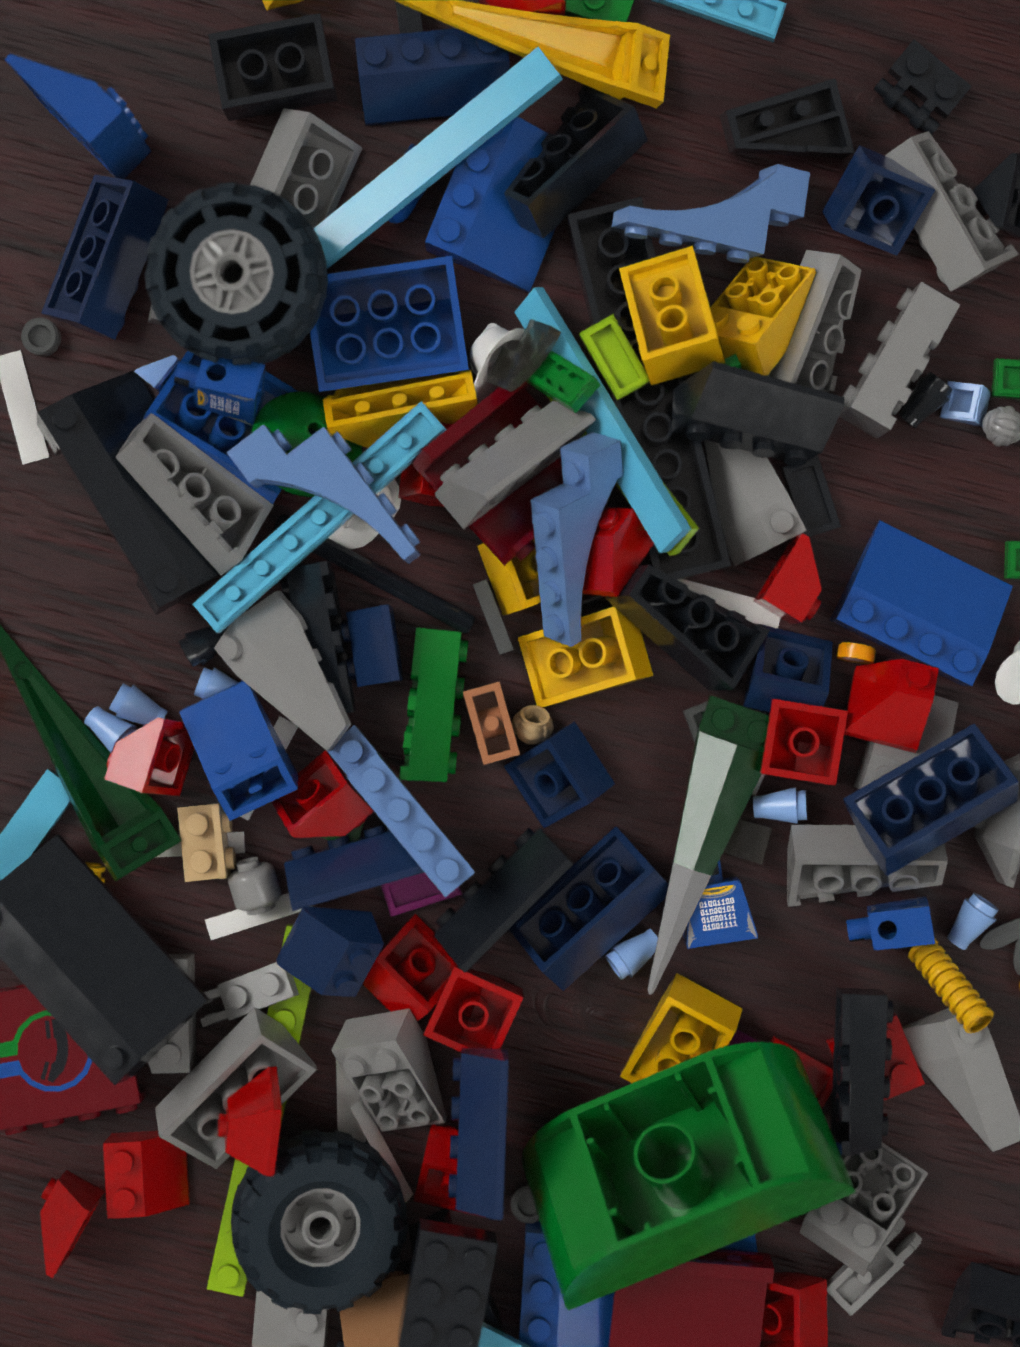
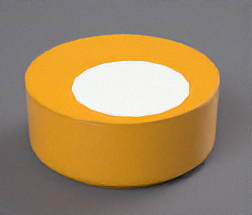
M842 642L838 646L837 658L853 663L872 664L875 660L876 650L871 646Z

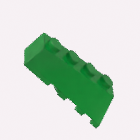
M416 628L411 680L413 681L412 688L409 691L407 706L409 722L406 726L403 742L405 762L404 766H401L399 780L447 782L448 774L456 773L458 752L451 751L452 737H459L461 715L454 714L456 699L463 700L465 678L458 677L459 662H467L469 642L468 640H462V632Z

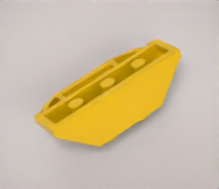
M471 370L338 389L333 395H328L323 399L327 429L332 435L338 431L345 440L369 448L421 401L438 421L451 425L474 408L478 402Z

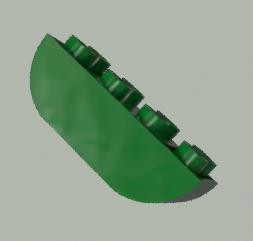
M748 1042L714 1049L570 1109L538 1130L526 1144L521 1157L522 1166L561 1295L568 1311L856 1193L800 1056L793 1049L772 1042Z

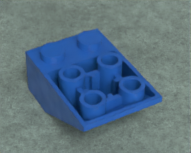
M244 681L179 711L211 788L229 821L298 789V773L254 690Z

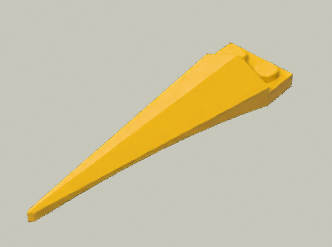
M394 0L523 58L539 47L559 74L619 100L625 97L657 108L664 102L670 35L639 23L536 13L462 0Z

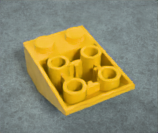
M761 257L750 258L749 262L744 265L710 307L724 359L736 354L743 370L768 376L786 353L815 278L816 270Z

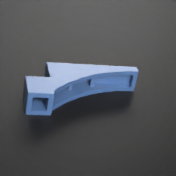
M776 164L760 170L758 179L752 184L717 204L687 210H652L628 206L614 212L612 227L625 230L624 235L630 238L646 239L647 236L659 238V244L664 246L681 247L682 244L693 246L694 252L698 254L715 255L718 252L726 254L728 261L748 263L749 258L764 254L768 225L788 226L790 221L804 217L810 172Z
M263 424L227 452L249 484L257 489L263 484L277 485L302 490L325 498L351 511L367 522L388 541L408 564L421 555L415 547L420 543L418 537L407 523L402 527L399 526L392 516L397 512V509L384 493L379 496L376 495L369 485L374 481L373 477L361 462L357 465L352 463L346 455L352 449L338 431L332 435L323 427L288 453L287 451L292 446L281 431L277 429L272 432Z
M594 432L560 448L563 484L531 499L544 636L569 647L581 642L582 591L592 541L611 491L617 479L623 476L621 441Z
M354 725L346 731L333 750L327 752L348 776L346 778L445 897L472 876L475 871L402 781L399 780L398 776L360 729Z

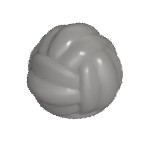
M999 406L987 412L982 420V429L986 434V438L997 447L1009 446L1019 441L1020 413L1015 411V408L1012 406Z

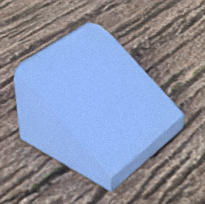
M175 355L140 367L134 370V372L160 392L180 360Z
M948 381L947 385L953 391L948 395L949 401L942 406L940 418L982 427V420L987 413L991 391L984 385Z

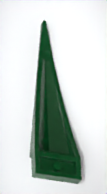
M0 625V652L93 850L97 851L115 882L181 842L182 840L164 811L147 793H141L104 779L107 772L109 751L76 716Z

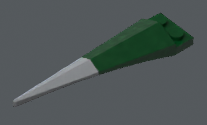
M709 695L697 729L676 849L648 984L649 995L654 993L761 776L760 769L769 715Z

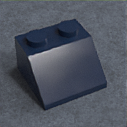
M859 145L822 212L834 231L897 256L934 194L935 188L893 159Z
M387 604L346 612L347 621H341L344 643H351L353 658H347L350 681L356 680L357 687L404 680L393 607Z
M763 625L770 629L751 661L746 680L744 707L770 713L772 699L823 707L829 694L833 642Z
M575 721L504 765V768L543 828L590 804L615 785Z
M303 906L276 958L278 966L321 995L356 997L384 943L371 911Z

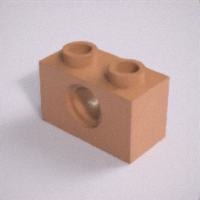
M500 681L464 691V698L483 765L520 755Z

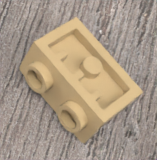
M221 804L177 808L180 839L182 840L181 849L185 882L228 878L231 870L236 869V854L234 847L228 846L227 832H232V820L229 821Z

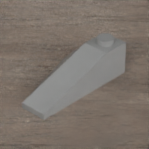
M949 1008L902 1027L917 1065L992 1152L1020 1141V1115L988 1026L979 1032L966 1033L963 1029V1024H959L956 1020V1015H952Z

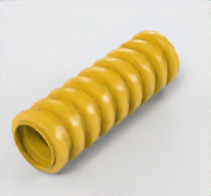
M936 938L935 944L913 946L910 949L908 958L915 963L918 971H922V976L935 989V993L942 997V1002L945 1006H949V1011L952 1015H956V1020L959 1024H963V1029L966 1033L979 1032L991 1022L994 1012L990 1007H986L987 1003L983 998H979L980 994L976 989H972V984L966 980L965 975L959 971L958 966L952 963L951 957L945 954V950L942 946L938 945Z

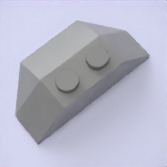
M1020 754L1004 761L1019 781L1017 802L973 826L976 828L974 836L997 882L1014 888L1020 869Z

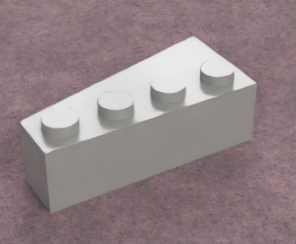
M923 282L918 284L914 290L907 288L896 305V308L901 310L895 322L893 323L888 320L877 337V340L882 342L876 354L874 355L869 352L858 369V372L863 375L856 387L850 384L842 397H845V405L839 417L876 439L890 431L897 420L892 414L896 415L902 405L904 406L912 393V390L908 388L910 383H915L923 373L930 359L929 351L931 349L934 350L941 341L960 304Z
M150 413L132 430L115 457L221 576L242 561L274 506L153 413Z

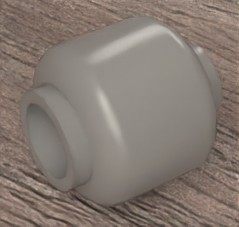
M250 857L237 862V869L228 877V884L235 907L246 911L247 915H258L273 909L276 906L275 902L281 896V889L273 864L259 862L258 857Z

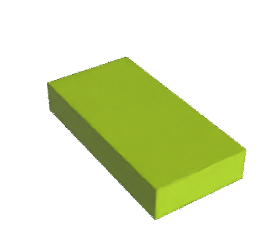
M613 314L580 332L579 335L616 401L650 383L647 373Z

